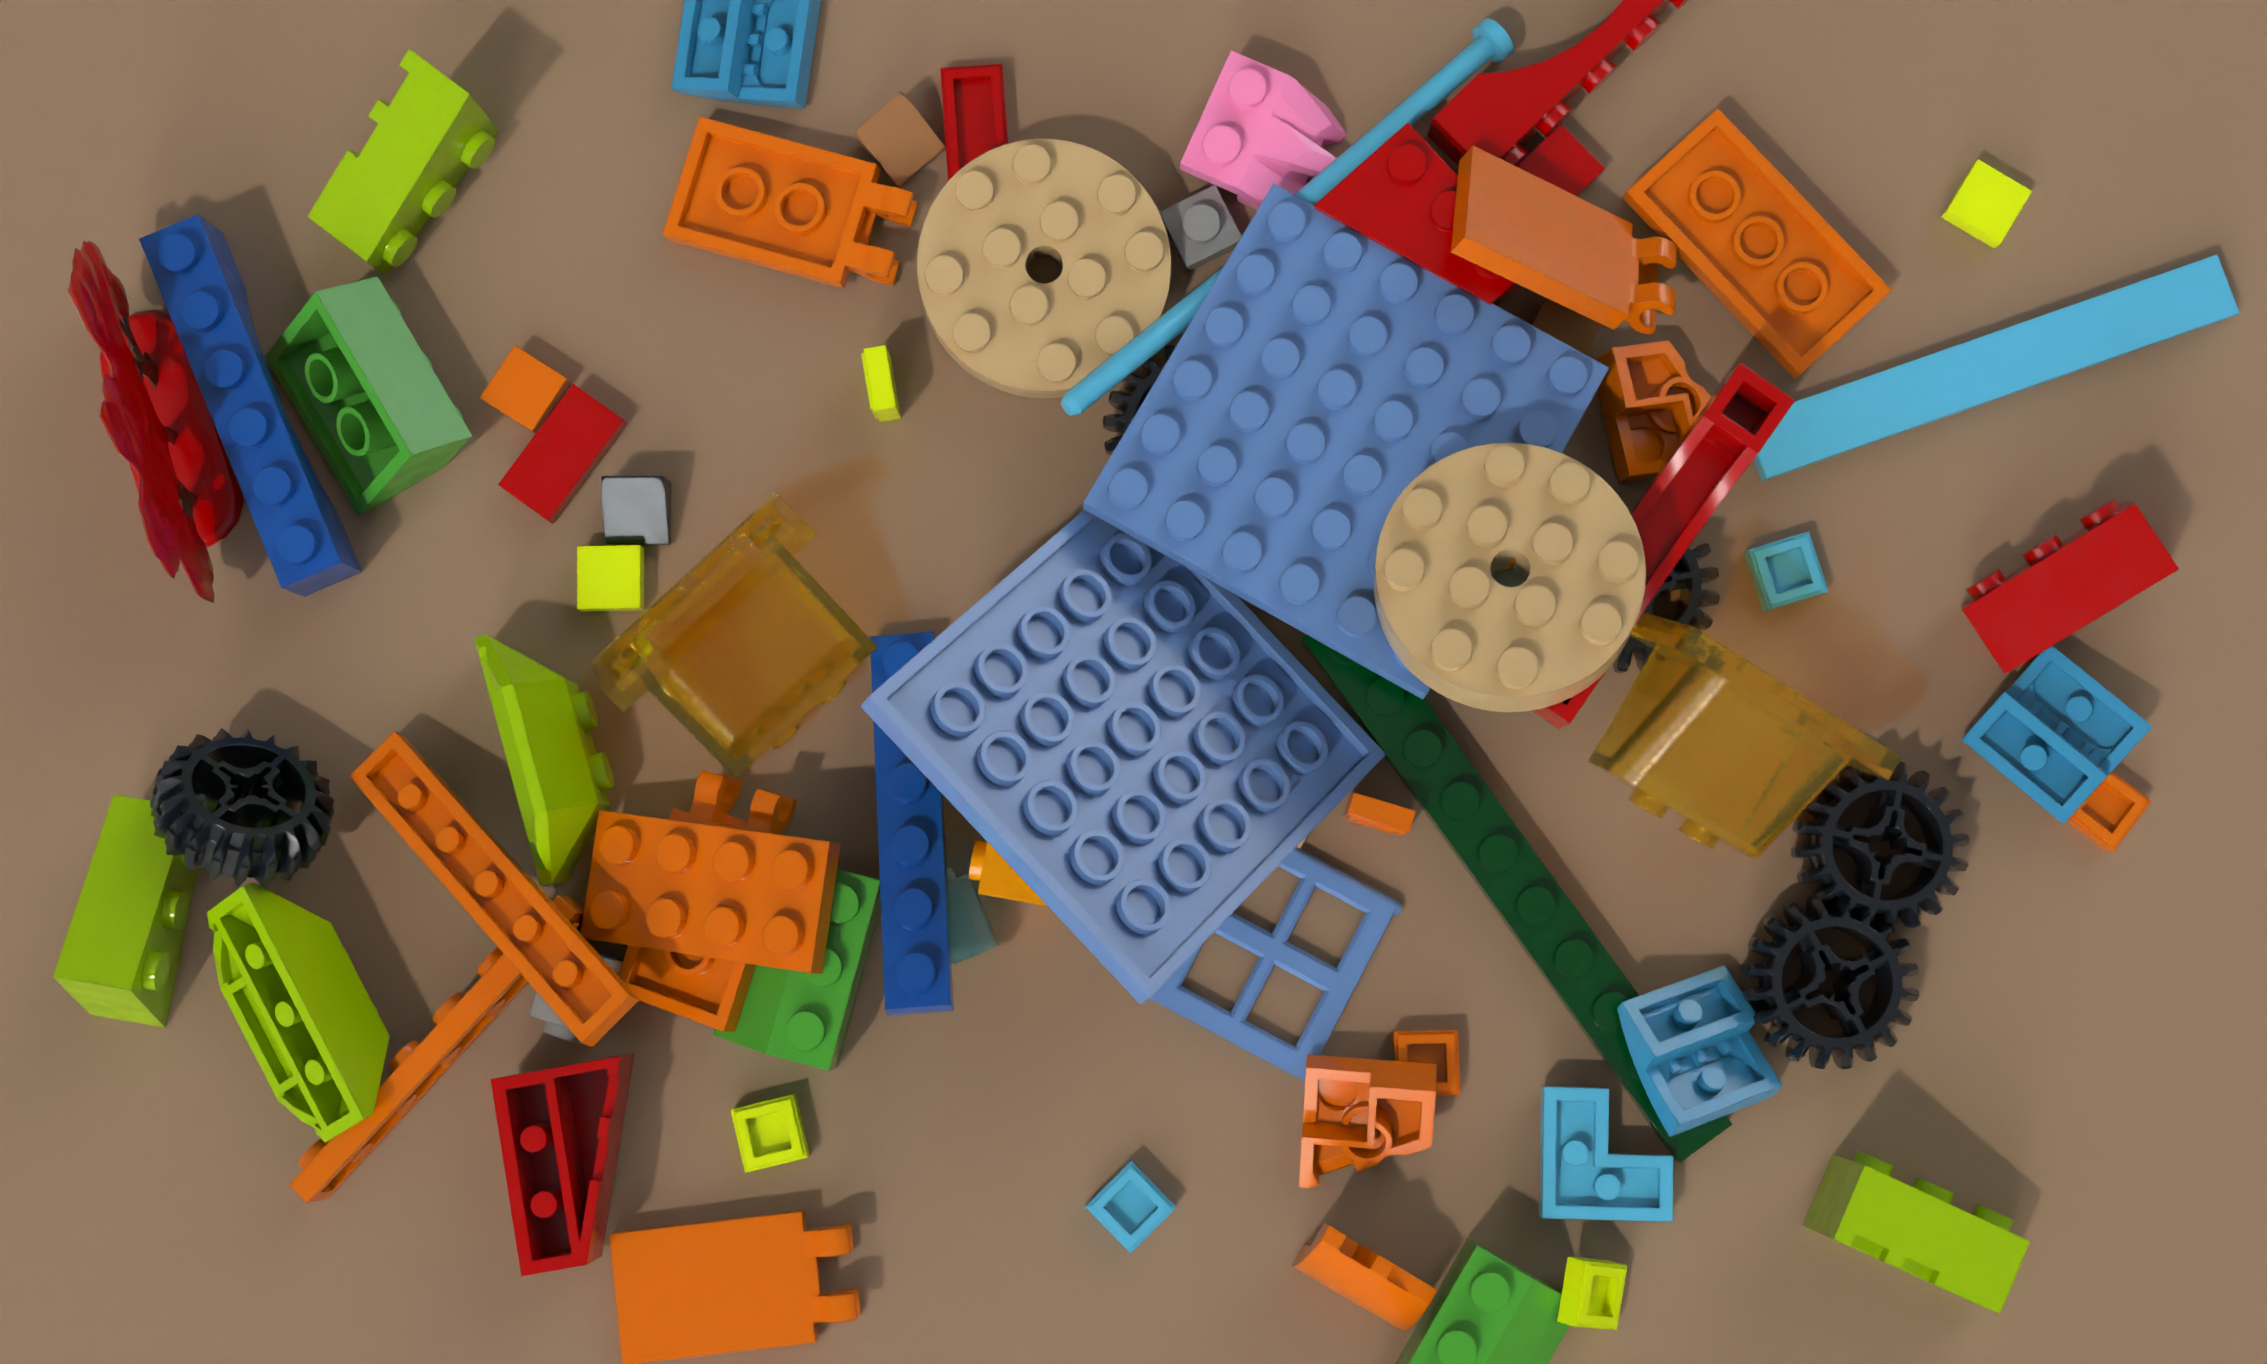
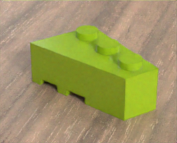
M408 49L399 64L400 67L408 72V75L390 105L384 100L378 99L368 115L378 125L359 154L353 150H347L307 216L326 233L383 276L392 266L398 267L410 257L417 245L416 235L430 217H439L451 205L456 195L455 186L469 168L475 169L479 167L489 157L495 145L494 136L499 131L467 91L411 49Z
M113 794L53 978L90 1015L166 1028L197 869L200 867L186 871L184 855H166L165 839L154 836V817L151 816L150 800Z
M1856 1151L1853 1161L1832 1155L1803 1226L1993 1312L2001 1313L2030 1244L2029 1240L2010 1232L2014 1223L2013 1219L1976 1204L1973 1214H1970L1950 1204L1954 1193L1918 1177L1913 1187L1890 1177L1894 1166L1861 1151Z

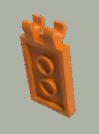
M699 116L662 234L671 242L845 289L850 271L872 281L894 286L901 262L894 259L895 252L876 246H869L870 236L877 216L895 224L912 227L919 203L913 200L914 194L910 191L878 184L881 170L875 163Z
M1472 146L1460 159L1451 253L1613 330L1623 321H1626L1634 330L1644 334H1652L1656 330V311L1653 309L1660 310L1670 316L1675 312L1676 293L1668 285L1657 283L1658 266L1653 264L1659 263L1669 269H1673L1676 266L1677 247L1672 241L1663 237L1633 238L1632 223L1475 146Z
M702 770L696 782L690 811L673 807L669 820L781 835L794 816L797 799L776 792L757 789L751 802L749 819L746 821L727 814L739 797L742 781L719 773L714 774ZM628 945L619 977L636 995L639 1001L723 1032H735L756 965Z
M803 1209L615 1231L609 1234L622 1364H636L816 1343L819 1339L817 1323L857 1320V1315L862 1314L859 1288L821 1293L817 1257L850 1254V1250L855 1249L852 1223L807 1229L806 1212Z

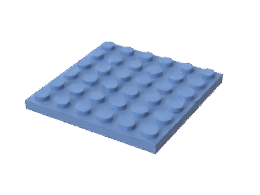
M1273 183L1085 498L1083 509L1423 700L1430 687L1409 671L1390 646L1380 624L1374 599V572L1377 546L1384 522L1394 502L1403 490L1429 466L1449 455L1471 447L1492 443H1522L1545 447L1562 453L1609 367L1494 304L1489 305L1315 210L1313 208L1314 205Z
M1086 510L1077 515L870 694L860 706L1140 1005L1159 990L1386 755L1237 595Z

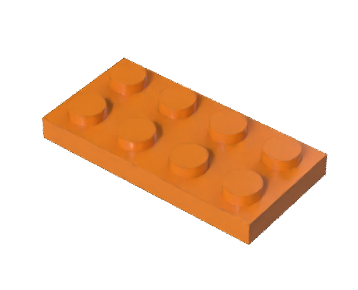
M1718 108L1630 187L1622 197L1659 237L1666 238L1676 245L1677 256L1794 379L1799 377L1892 291Z
M599 810L581 935L585 939L798 972L822 974L841 843Z

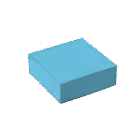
M1809 531L1744 552L1763 612L1829 592Z
M1132 1159L1085 1205L1092 1215L1130 1254L1177 1208L1173 1201Z

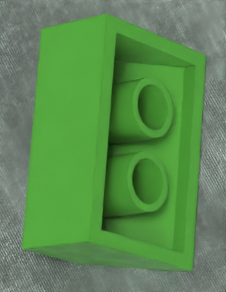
M378 276L315 291L265 355L267 362L357 515L373 510L445 467L472 437L461 412L452 403L436 376L429 358L420 349L404 322L399 307L390 298Z
M837 868L823 973L813 974L756 965L735 1032H723L714 1028L713 1035L767 1055L830 1071L837 1068L881 909L880 879Z
M1468 1237L1395 1364H1548L1570 1326L1557 1322L1562 1292Z

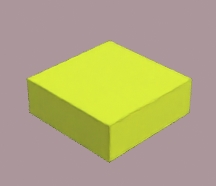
M1977 159L1969 168L1940 217L1995 249L2003 241L2032 191Z
M886 345L863 349L864 353H861L870 409L879 422L901 419L892 360Z
M641 545L577 546V609L581 612L644 611V547Z
M796 1093L731 1109L745 1173L810 1156Z
M1568 1257L1557 1322L1573 1327L1617 1330L1627 1265L1610 1260Z

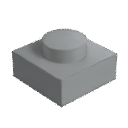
M1216 185L1159 212L1167 235L1187 273L1234 250L1242 237Z

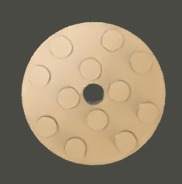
M1030 139L1005 144L989 150L961 168L947 182L930 207L923 224L917 252V276L924 310L931 328L948 354L963 369L985 384L1007 393L1031 398L1063 397L1068 390L1162 316L1169 292L1171 254L1166 228L1159 210L1142 184L1127 169L1102 152L1085 145L1057 139ZM1035 252L1038 258L1050 257L1057 261L1059 265L1062 264V272L1056 280L1044 284L1030 278L1026 269L1030 262L1034 260Z
M1492 443L1461 450L1439 460L1419 474L1403 490L1388 513L1380 533L1375 561L1374 599L1380 624L1390 646L1409 671L1425 685L1437 693L1469 707L1496 712H1525L1549 707L1574 697L1596 682L1613 665L1630 637L1642 605L1646 580L1645 554L1640 534L1628 508L1612 487L1593 470L1563 453L1545 447L1522 443ZM1512 557L1516 559L1513 571L1523 578L1524 583L1516 587H1505L1497 583L1492 574L1497 570L1508 569Z

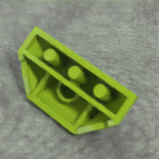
M488 635L474 638L475 646L482 665L540 887L564 885L567 883L596 832L599 810L608 811L610 807L606 790L613 789L615 786L609 760L605 752L596 753L590 729L598 727L593 700L587 690L579 691L578 684L505 643Z
M253 882L242 886L207 911L209 928L214 931L213 953L219 988L277 1100L300 1121L314 1127L316 1135L326 1143L374 1114L390 1035L331 922Z

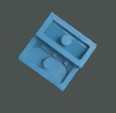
M685 0L671 89L678 93L721 101L805 109L821 0Z
M2051 646L2038 655L2013 685L1997 699L1964 736L1962 741L2064 824L2153 726L2057 648Z
M1725 965L1626 1000L1617 1008L1626 1043L1639 1078L1669 1137L1772 1098L1783 1086L1749 1032L1754 1025L1753 1016L1755 1012L1749 1002L1744 999L1742 991Z

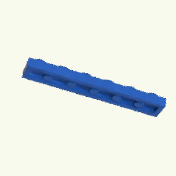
M934 632L871 636L872 693L935 639ZM873 721L885 1011L888 1016L954 1011L944 795Z

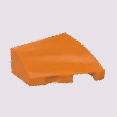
M1669 340L1612 347L1595 359L1609 367L1597 391L1619 483L1656 477L1711 399L1705 388L1693 382L1688 376L1685 361Z
M1307 1054L1299 1187L1312 1188L1318 1186L1320 1175L1353 1164L1357 1172L1377 1166L1387 1156L1397 1154L1407 1156L1431 1148L1436 1100L1437 1064Z
M1323 1223L1311 1246L1303 1245L1292 1267L1403 1332L1409 1330L1430 1305L1437 1289L1346 1237L1347 1235L1330 1225Z

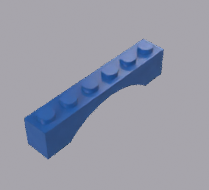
M197 214L140 238L139 241L281 588L306 597L362 573L340 516L307 459L278 396L254 329L245 285L223 232Z

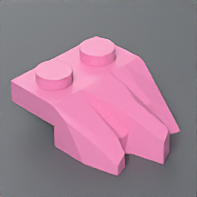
M1231 50L1180 162V170L1237 194V202L1258 210L1273 183L1295 195V193L1336 159L1335 156L1323 149L1324 146L1341 143L1347 134L1330 109L1296 79Z

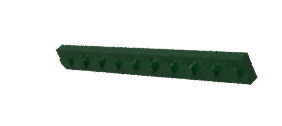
M1308 635L1302 638V643L1372 740L1384 751L1387 761L1674 1159L1682 1162L1729 1128L1732 1123L1725 1115L1669 1137L1639 1078L1626 1043L1617 1010L1622 1002L1638 997V993L1425 699L1422 700Z

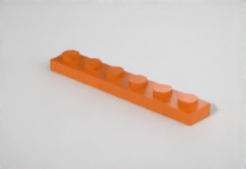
M394 731L349 775L359 789L581 1043L593 1047L639 1001L636 995L406 737Z
M557 895L552 902L578 930L582 926L584 907L573 897ZM499 948L492 951L480 964L477 973L481 978L465 996L461 992L454 994L436 1011L432 1021L437 1026L421 1043L416 1040L411 1041L393 1057L387 1067L392 1074L379 1087L374 1114L326 1143L319 1139L303 1154L298 1162V1165L303 1170L289 1186L306 1203L329 1199L529 983Z

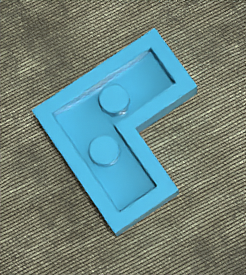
M1541 1086L1539 1216L1551 1219L1673 1222V1156L1670 1154L1608 1152L1609 1089L1605 1087Z

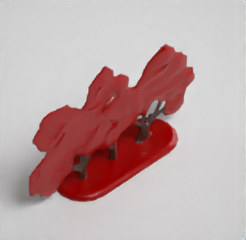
M83 241L81 251L76 248L72 259L73 270L71 271L68 293L76 305L86 329L101 350L99 357L103 378L102 391L105 400L101 403L99 417L117 452L130 464L139 494V511L147 541L154 556L160 560L167 574L174 579L176 572L179 571L181 562L196 594L214 603L215 593L212 587L214 582L213 566L206 547H210L226 538L238 523L244 504L242 490L170 315L157 311L133 313L129 316V303L122 282L110 271L98 246L91 241Z

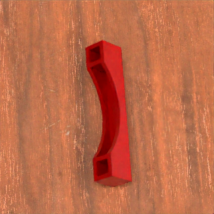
M1623 0L1601 26L1577 45L1550 59L1512 71L1478 74L1433 117L1427 136L1458 167L1460 159L1472 146L1517 166L1528 154L1522 146L1538 131L1544 137H1547L1557 129L1572 112V109L1566 103L1582 88L1589 94L1596 91L1617 68L1611 60L1626 45L1635 52L1657 31L1661 23L1655 17L1670 3L1677 9H1680L1689 0Z
M1742 363L1722 381L1630 513L1641 537L1646 565L1645 591L1634 626L1697 534L1758 455L1795 402L1793 398ZM1604 674L1591 686L1574 697L1558 704L1532 711L1557 729L1570 724Z

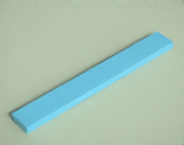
M2214 255L1796 401L1792 404L1753 461L1760 480L1763 482L2234 317L2240 312L2218 255Z

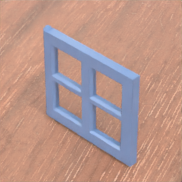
M1296 847L1278 867L1301 879L1273 932L1270 933L1234 913L1214 932L1259 956L1231 1012L1181 986L1201 946L1149 999L1305 1082L1307 1054L1320 1055L1393 915H1399L1402 912V906L1398 900ZM1315 887L1365 912L1336 968L1287 942ZM1274 965L1324 991L1295 1046L1246 1021Z

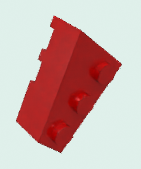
M1406 123L1313 206L1315 210L1489 305H1500L1520 287V285L1451 253L1458 175L1409 123Z
M2115 499L2104 503L2082 517L2080 522L2084 528L2062 542L2057 534L2025 552L2022 556L2027 564L2007 577H2004L2000 569L1966 589L1971 600L1961 605V609L2004 674L2179 570L2135 503L2126 500L2118 505Z
M634 1053L490 1079L521 1277L587 1265L602 1256Z

